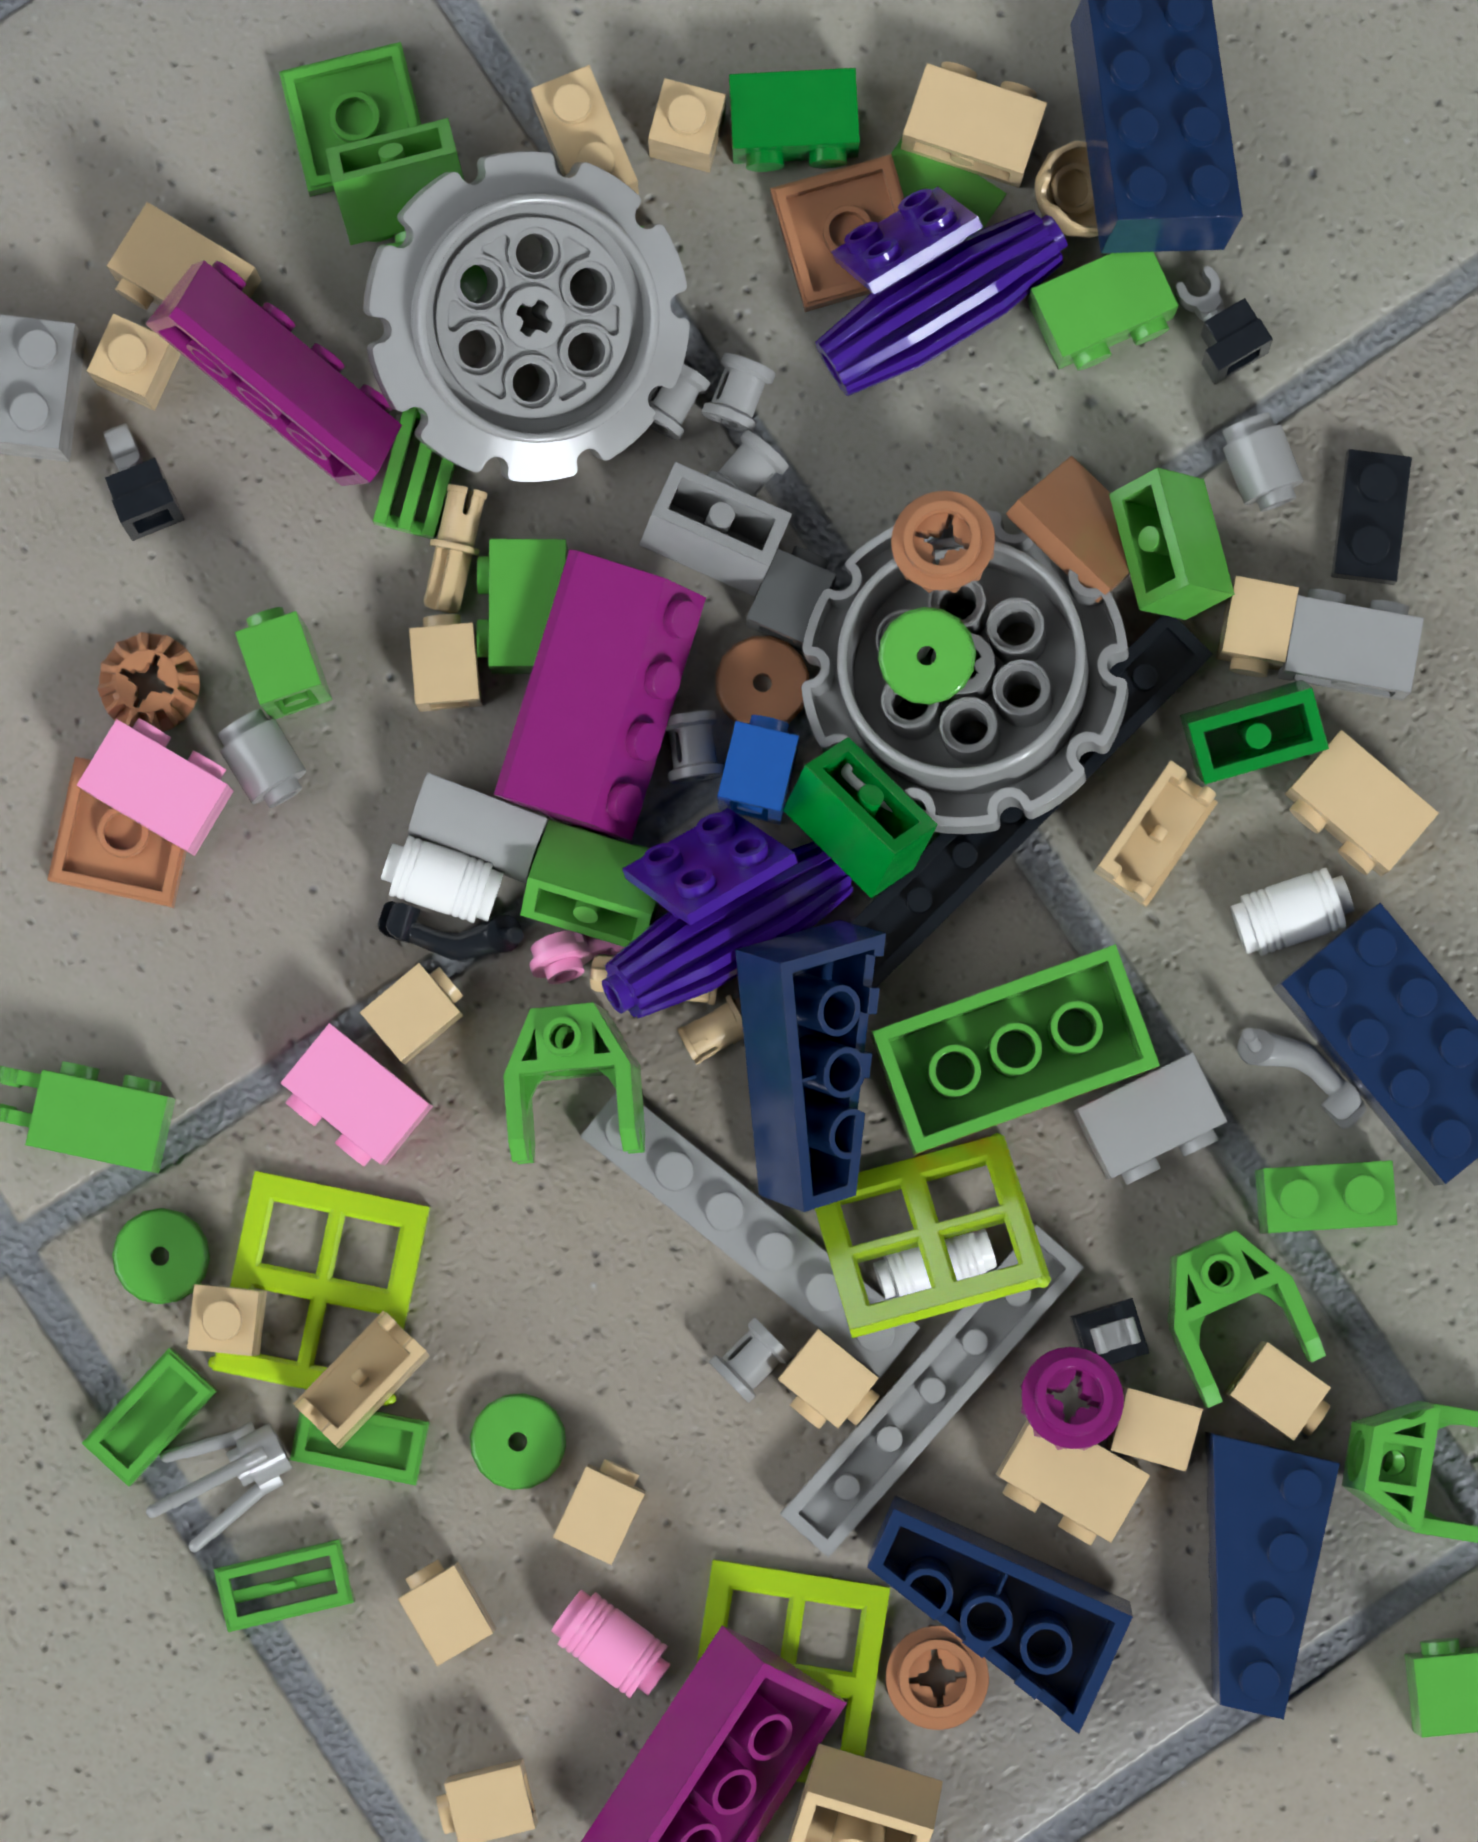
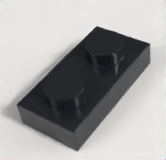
M1349 449L1346 452L1331 577L1394 585L1397 582L1412 457Z

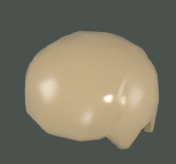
M1075 140L1048 153L1035 178V196L1041 215L1043 217L1045 215L1051 216L1064 235L1093 238L1098 236L1087 146L1086 142Z

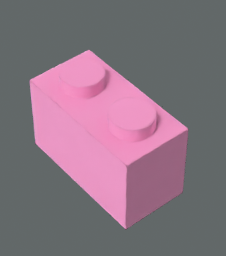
M140 718L137 719L132 728L116 719L77 786L195 856L234 792L228 784L221 781L226 769L194 750L188 760L180 757L166 748L171 739L170 736Z
M330 1023L281 1081V1084L292 1092V1095L285 1103L313 1126H316L323 1117L342 1133L335 1144L364 1167L371 1158L385 1166L433 1107Z

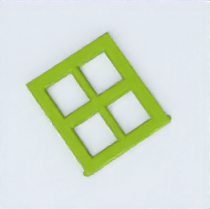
M994 1133L990 1137L859 1172L856 1196L815 1208L852 1338L1037 1287L1046 1288L1051 1281L1005 1136L1000 1133ZM987 1166L999 1206L939 1222L927 1182ZM901 1189L913 1229L853 1246L841 1205ZM1005 1223L1018 1264L957 1280L945 1239ZM919 1247L931 1288L870 1304L858 1263Z
M254 1171L230 1287L261 1289L310 1300L298 1360L295 1361L261 1353L256 1356L216 1352L215 1356L208 1359V1366L213 1371L307 1390L328 1368L314 1365L327 1303L377 1314L384 1311L405 1331L431 1207ZM274 1202L329 1213L316 1274L262 1263ZM346 1216L400 1227L387 1289L333 1278ZM395 1394L382 1406L388 1407L396 1402Z
M712 1559L696 1664L721 1626H728L733 1589L789 1598L780 1657L841 1698L848 1699L840 1750L865 1757L890 1587ZM805 1601L861 1609L852 1672L796 1663ZM811 1757L796 1782L806 1783L814 1757Z

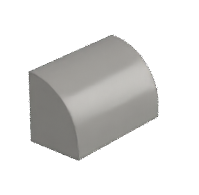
M427 772L414 807L408 835L414 836L415 839L420 838L422 841L426 840L467 854L470 857L481 859L484 862L492 863V869L503 872L506 877L527 884V879L548 819Z

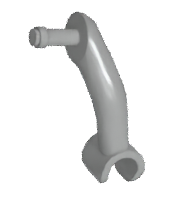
M1246 1028L1242 1031L1241 1037L1238 1040L1237 1051L1240 1058L1246 1064L1291 1067L1308 1075L1329 1096L1321 1104V1107L1342 1129L1350 1128L1363 1116L1366 1106L1356 1088L1344 1080L1315 1047L1263 1029Z

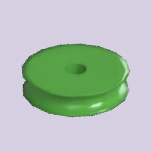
M921 607L904 612L889 624L880 640L878 662L884 680L894 693L910 702L934 704L950 699L965 687L974 671L976 649L970 631L958 617L944 609ZM924 646H930L936 652V659L931 665H924L919 661L918 652Z
M159 1208L143 1211L126 1222L116 1236L112 1258L115 1274L125 1290L139 1300L154 1304H165L180 1301L193 1293L194 1284H200L206 1276L210 1253L208 1240L198 1223L182 1212ZM159 1247H164L169 1252V1260L164 1265H158L153 1260V1253Z
M525 1393L504 1395L487 1404L476 1417L470 1434L471 1455L480 1473L493 1484L510 1490L531 1489L548 1480L561 1465L566 1449L565 1427L557 1411L543 1399ZM520 1432L526 1436L527 1445L523 1450L517 1451L510 1446L509 1439L513 1433Z

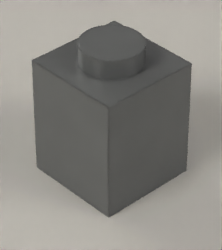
M794 546L791 554L777 549L748 613L747 627L766 636H772L785 641L792 647L803 651L804 637L814 607L822 592L826 589H833L835 585L836 574L826 570L829 561L810 550Z

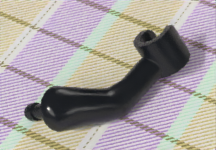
M388 901L384 904L378 921V929L384 936L414 944L447 959L457 961L509 952L516 948L523 939L521 925L517 919L506 914L498 915L466 931L459 933L444 932L417 922L420 909L404 903Z

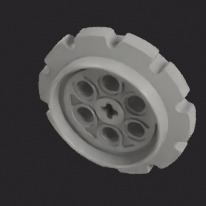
M520 151L484 156L477 161L478 174L476 179L470 184L466 183L460 174L456 172H445L419 190L397 215L398 221L404 226L406 231L404 242L397 247L380 245L377 248L367 278L364 312L366 315L377 317L382 321L384 333L379 340L371 342L367 346L370 365L380 390L392 409L401 412L412 407L418 409L421 419L420 424L415 429V436L426 447L442 458L467 470L479 472L489 459L496 457L501 465V475L511 481L541 482L570 477L577 473V458L582 451L589 449L594 457L607 461L634 443L654 421L652 417L656 413L648 403V396L651 390L657 386L671 389L676 385L686 356L690 324L687 319L676 317L672 313L670 305L672 298L676 294L684 292L687 288L685 273L678 252L665 227L660 224H648L643 228L640 227L635 219L636 210L641 203L640 196L621 180L605 170L587 162H577L566 176H561L556 171L554 156L548 152ZM528 234L538 238L543 251L540 262L531 270H525L521 267L516 257L518 243ZM478 265L486 274L487 288L479 299L469 301L461 291L460 280L467 268ZM585 268L594 277L596 283L595 292L586 303L579 304L571 295L570 281L576 272ZM520 305L534 306L532 314L535 318L539 319L535 329L527 327L521 329L523 320L520 316L516 315ZM476 330L484 337L486 344L485 354L477 364L468 366L460 358L459 343L465 334ZM585 333L593 343L594 353L587 365L576 368L568 357V347L575 336ZM531 364L539 376L538 388L530 397L521 399L513 389V377L520 367Z
M985 510L992 521L995 531L994 559L990 560L984 569L980 581H972L962 586L956 593L948 590H934L928 593L921 586L905 579L892 553L891 537L893 527L868 541L845 563L849 577L852 580L851 585L843 591L826 589L822 592L809 619L802 647L807 662L821 668L818 676L805 681L801 689L807 718L822 752H826L849 737L938 824L934 832L947 834L993 832L1000 828V815L1009 807H1017L1023 811L1028 819H1034L1061 804L1086 781L1084 767L1079 763L1080 757L1089 751L1105 754L1110 750L1121 726L1129 694L1127 682L1125 679L1110 673L1112 666L1127 660L1129 656L1124 625L1111 592L1109 591L1104 595L1097 588L1084 587L1078 580V574L1070 569L1067 575L1023 532L1015 535L1006 533L1002 516L997 511ZM950 520L948 529H944L940 538L929 537V539H924L925 542L931 544L934 548L936 565L939 564L940 559H944L948 550L959 551L960 548L964 549L963 545H959L954 540L953 520ZM1102 596V600L1097 603L1095 600ZM959 598L973 601L976 604L975 610L968 618L961 621L972 635L976 649L974 667L977 675L968 680L965 687L950 699L929 704L927 711L921 717L915 720L900 718L896 711L899 704L905 698L894 693L882 676L878 662L880 640L889 624L904 612L917 608L945 609L946 605L952 600ZM1014 623H1025L1035 629L1029 641L1022 645L1012 646L1000 638L1003 631ZM930 646L922 647L918 652L919 661L924 665H931L936 659L935 650ZM1018 685H1033L1041 691L1037 701L1029 707H1014L1006 701L1010 691ZM979 721L988 727L985 737L979 743L963 745L954 739L955 732L963 723ZM847 762L841 769V775L843 780L858 793L860 788L866 784L852 773L854 768ZM883 801L880 808L893 812Z

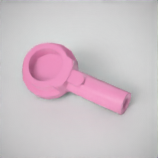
M570 930L561 931L545 936L531 946L530 950L533 959L529 966L534 977L547 978L549 984H562L581 976L585 971L583 966L590 960H593L595 955H616L625 947Z

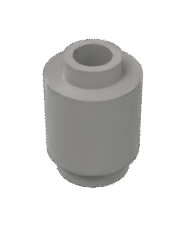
M1270 412L1247 418L1223 430L1227 445L1222 449L1244 505L1258 503L1260 511L1265 512L1297 498L1293 488L1303 483L1304 480L1283 427L1280 424H1274Z
M261 709L254 710L240 717L219 732L218 737L224 745L220 753L252 804L265 800L269 808H273L289 800L302 790L298 780L307 772L276 720H268Z

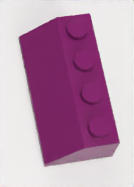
M205 260L192 264L145 324L341 486L370 483L379 472L402 426L389 414L392 408L385 397L366 384H363L358 389L340 374L345 366L333 353L317 343H314L309 348L291 333L296 325L285 313L268 302H265L260 307L244 294L242 290L246 283L228 266L219 261H215L211 266Z
M570 549L494 795L570 826H578L591 832L632 841L706 597L664 577Z
M721 1626L581 1842H757L815 1753L818 1743L821 1744L847 1702L765 1646L727 1627Z

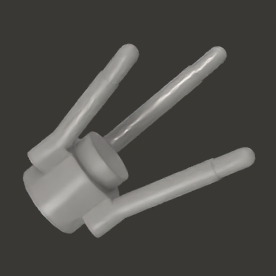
M251 1421L232 1432L162 1451L160 1459L168 1463L237 1445L236 1448L226 1452L231 1463L148 1506L146 1509L148 1517L155 1518L238 1476L244 1487L255 1481L256 1484L206 1526L189 1543L190 1551H200L264 1495L283 1486L284 1483L280 1475L293 1469L288 1455L270 1423L255 1429Z

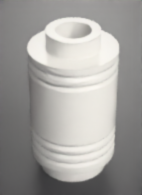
M408 835L404 847L392 843L381 880L392 883L389 896H396L398 899H404L407 902L447 915L451 914L453 917H459L462 920L466 919L468 922L474 923L476 918L485 921L489 920L504 873L492 869V863L484 862L481 859L470 857L456 850L426 840L422 841L420 838L415 839L414 836Z
M1326 867L1321 868L1319 871L1315 870L1312 873L1268 886L1265 889H1259L1257 892L1253 891L1250 894L1241 895V903L1230 906L1234 923L1246 954L1258 951L1260 956L1266 955L1269 952H1275L1276 949L1281 950L1283 947L1287 948L1329 934L1331 931L1335 932L1338 929L1346 928L1344 915L1354 912L1353 902L1343 876L1331 878Z
M986 1229L945 1239L957 1280L997 1269L995 1255ZM919 1247L883 1256V1260L873 1263L885 1300L931 1288Z

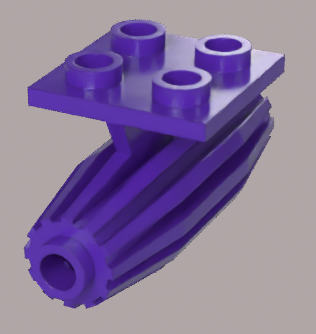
M937 186L933 190L922 189L910 194L900 202L897 212L879 223L868 222L849 232L844 239L845 243L831 251V254L837 264L872 293L815 341L822 361L839 388L846 396H850L917 369L1006 315L1030 294L1031 288L1040 285L1063 265V257L1060 251L1068 247V244L1056 221L1048 215L1040 218L1033 210H1028L981 229L983 226L977 215Z
M729 808L721 812L709 814L702 818L692 829L667 843L651 847L644 853L643 857L622 868L626 880L649 895L669 912L661 916L607 962L605 970L608 974L607 978L602 980V988L608 1001L617 1012L622 1014L628 1010L633 1017L637 1016V1018H642L711 992L738 976L735 949L812 928L851 895V892H853L852 879L814 841L790 850Z

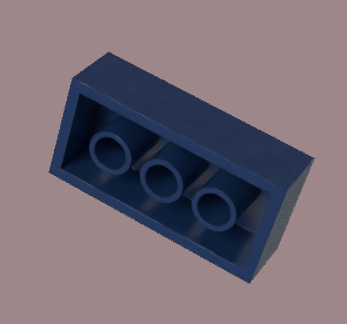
M1081 0L1070 27L1101 253L1224 250L1241 221L1243 213L1212 0Z
M1380 902L1362 914L1272 989L1345 1078L1356 1088L1359 1095L1434 1186L1445 1185L1478 1158V1020Z

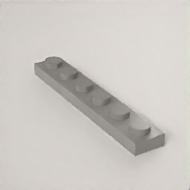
M615 1092L580 1137L881 1378L920 1327L916 1323L910 1322L852 1338L827 1252L644 1105L645 1153L628 1154V1152H624L619 1131L617 1095ZM864 1282L870 1304L885 1301L881 1295Z
M1034 1225L1051 1277L1049 1285L1046 1288L1037 1287L961 1308L780 1512L784 1519L828 1558L1084 1269L1083 1265L1038 1225ZM1014 1250L1007 1255L997 1269L1018 1264Z

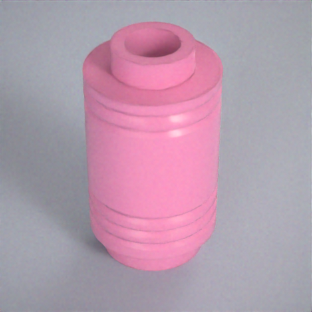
M581 1589L551 1630L553 1634L560 1638L557 1645L565 1648L568 1653H572L573 1657L578 1658L581 1663L613 1687L619 1688V1691L625 1693L629 1699L638 1689L648 1696L671 1665L662 1658L668 1645L661 1643V1640L655 1638L653 1634L621 1610L614 1608L613 1604L608 1603L606 1599H602L596 1592L590 1596Z

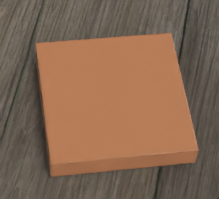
M892 154L770 188L771 198L804 311L808 312L871 294L872 292L836 263L831 251L843 245L846 235L856 227L868 222L879 223L899 210L898 205L904 199Z
M1070 456L1020 497L1006 513L1008 518L1067 575L1069 570L1078 574V580L1084 587L1097 588L1106 595L1130 575L1109 496L1110 492L1073 456ZM1102 596L1095 601L1099 603L1102 600Z
M75 757L47 881L174 908L187 852L78 787L77 784L91 760Z

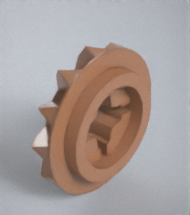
M936 491L918 497L904 508L893 527L891 548L897 566L906 580H911L928 593L934 590H948L956 593L962 586L972 581H980L984 569L990 560L994 559L995 531L989 515L977 501L958 492ZM950 520H953L954 540L959 545H963L964 549L960 548L959 551L948 550L944 559H940L939 564L936 565L934 548L931 544L925 542L924 539H929V537L940 538L944 529H948Z
M140 632L126 640L116 642L113 650L101 662L97 690L107 713L113 720L116 721L118 719L132 728L137 719L140 718L165 732L182 723L192 712L199 696L200 675L194 658L179 642L168 635ZM159 658L157 677L174 691L172 694L164 691L161 693L151 691L146 700L142 699L140 707L136 708L140 700L137 698L139 687L131 682L129 677L124 675L126 671L132 674L135 672L145 674L149 670L150 665L154 666L156 659Z
M929 1625L906 1634L890 1654L886 1668V1687L896 1710L909 1722L931 1730L950 1729L969 1720L981 1707L989 1685V1671L985 1657L981 1658L962 1643L958 1636L945 1626ZM937 1649V1657L941 1659L944 1669H954L955 1672L965 1671V1676L955 1677V1680L945 1683L942 1705H937L936 1695H933L930 1685L919 1684L918 1681L909 1682V1678L918 1677L919 1673L929 1670V1660H932L931 1650Z

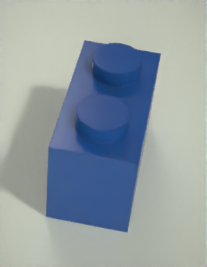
M751 715L749 724L735 721L717 795L720 811L729 808L741 816L778 825L781 824L799 743L798 735L789 734V724L787 722L761 715Z

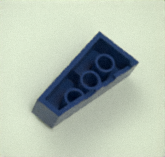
M838 920L735 949L759 1195L802 1212L856 1196L865 1113L858 1110L860 1087L864 1078H870L872 1053L865 1051L869 1014H877L880 988L872 986L875 956H884L886 933Z
M1205 1432L1208 1477L1207 1513L1209 1514L1210 1553H1208L1211 1592L1212 1698L1222 1706L1284 1720L1340 1463Z
M896 1495L868 1554V1569L933 1620H938L958 1636L964 1645L981 1658L985 1657L1014 1680L1015 1685L1034 1700L1037 1698L1056 1713L1062 1722L1076 1733H1080L1133 1618L1130 1601Z

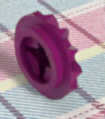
M1062 1347L1045 1353L1031 1365L1020 1385L1022 1389L1021 1413L1026 1416L1032 1426L1034 1436L1042 1437L1054 1444L1057 1450H1087L1105 1440L1115 1430L1122 1416L1124 1395L1116 1372L1102 1357L1083 1348ZM1075 1376H1078L1076 1386L1079 1387L1077 1392L1078 1398L1086 1401L1090 1407L1088 1409L1084 1407L1078 1408L1066 1423L1064 1422L1063 1402L1054 1399V1395L1051 1394L1053 1392L1063 1393Z

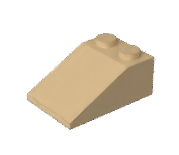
M818 1743L788 1842H930L934 1831L943 1781Z

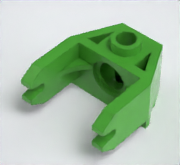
M596 1003L531 1008L529 1010L503 1075L507 1134L512 1162H517L518 1165L534 1163L535 1131L532 1097L541 1081L601 1075L607 1076L616 1089L619 1131L623 1151L628 1152V1154L645 1153V1121L640 1064L623 1040V1036L609 1012ZM574 1031L573 1043L569 1047L564 1048L563 1040L565 1036Z
M1225 1232L1170 1257V1296L1167 1317L1169 1331L1205 1408H1210L1223 1401L1199 1346L1201 1325L1206 1315L1255 1293L1267 1296L1283 1309L1294 1336L1308 1362H1313L1326 1356L1320 1337L1293 1277L1239 1232ZM1216 1261L1222 1263L1227 1271L1225 1281L1218 1286L1214 1285L1208 1276L1210 1266Z
M1415 1401L1353 1421L1351 1423L1341 1486L1397 1528L1414 1533L1478 1543V1525L1441 1519L1425 1509L1438 1429L1449 1425H1466L1478 1428V1411ZM1386 1455L1385 1464L1382 1466L1383 1457Z

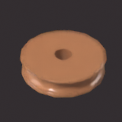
M752 636L734 644L722 657L716 672V696L723 712L734 723L739 721L749 724L751 715H761L789 724L802 711L804 706L801 687L805 681L809 680V672L802 656L789 643L772 636ZM758 676H766L770 679L772 685L769 690L760 692L754 688V680Z

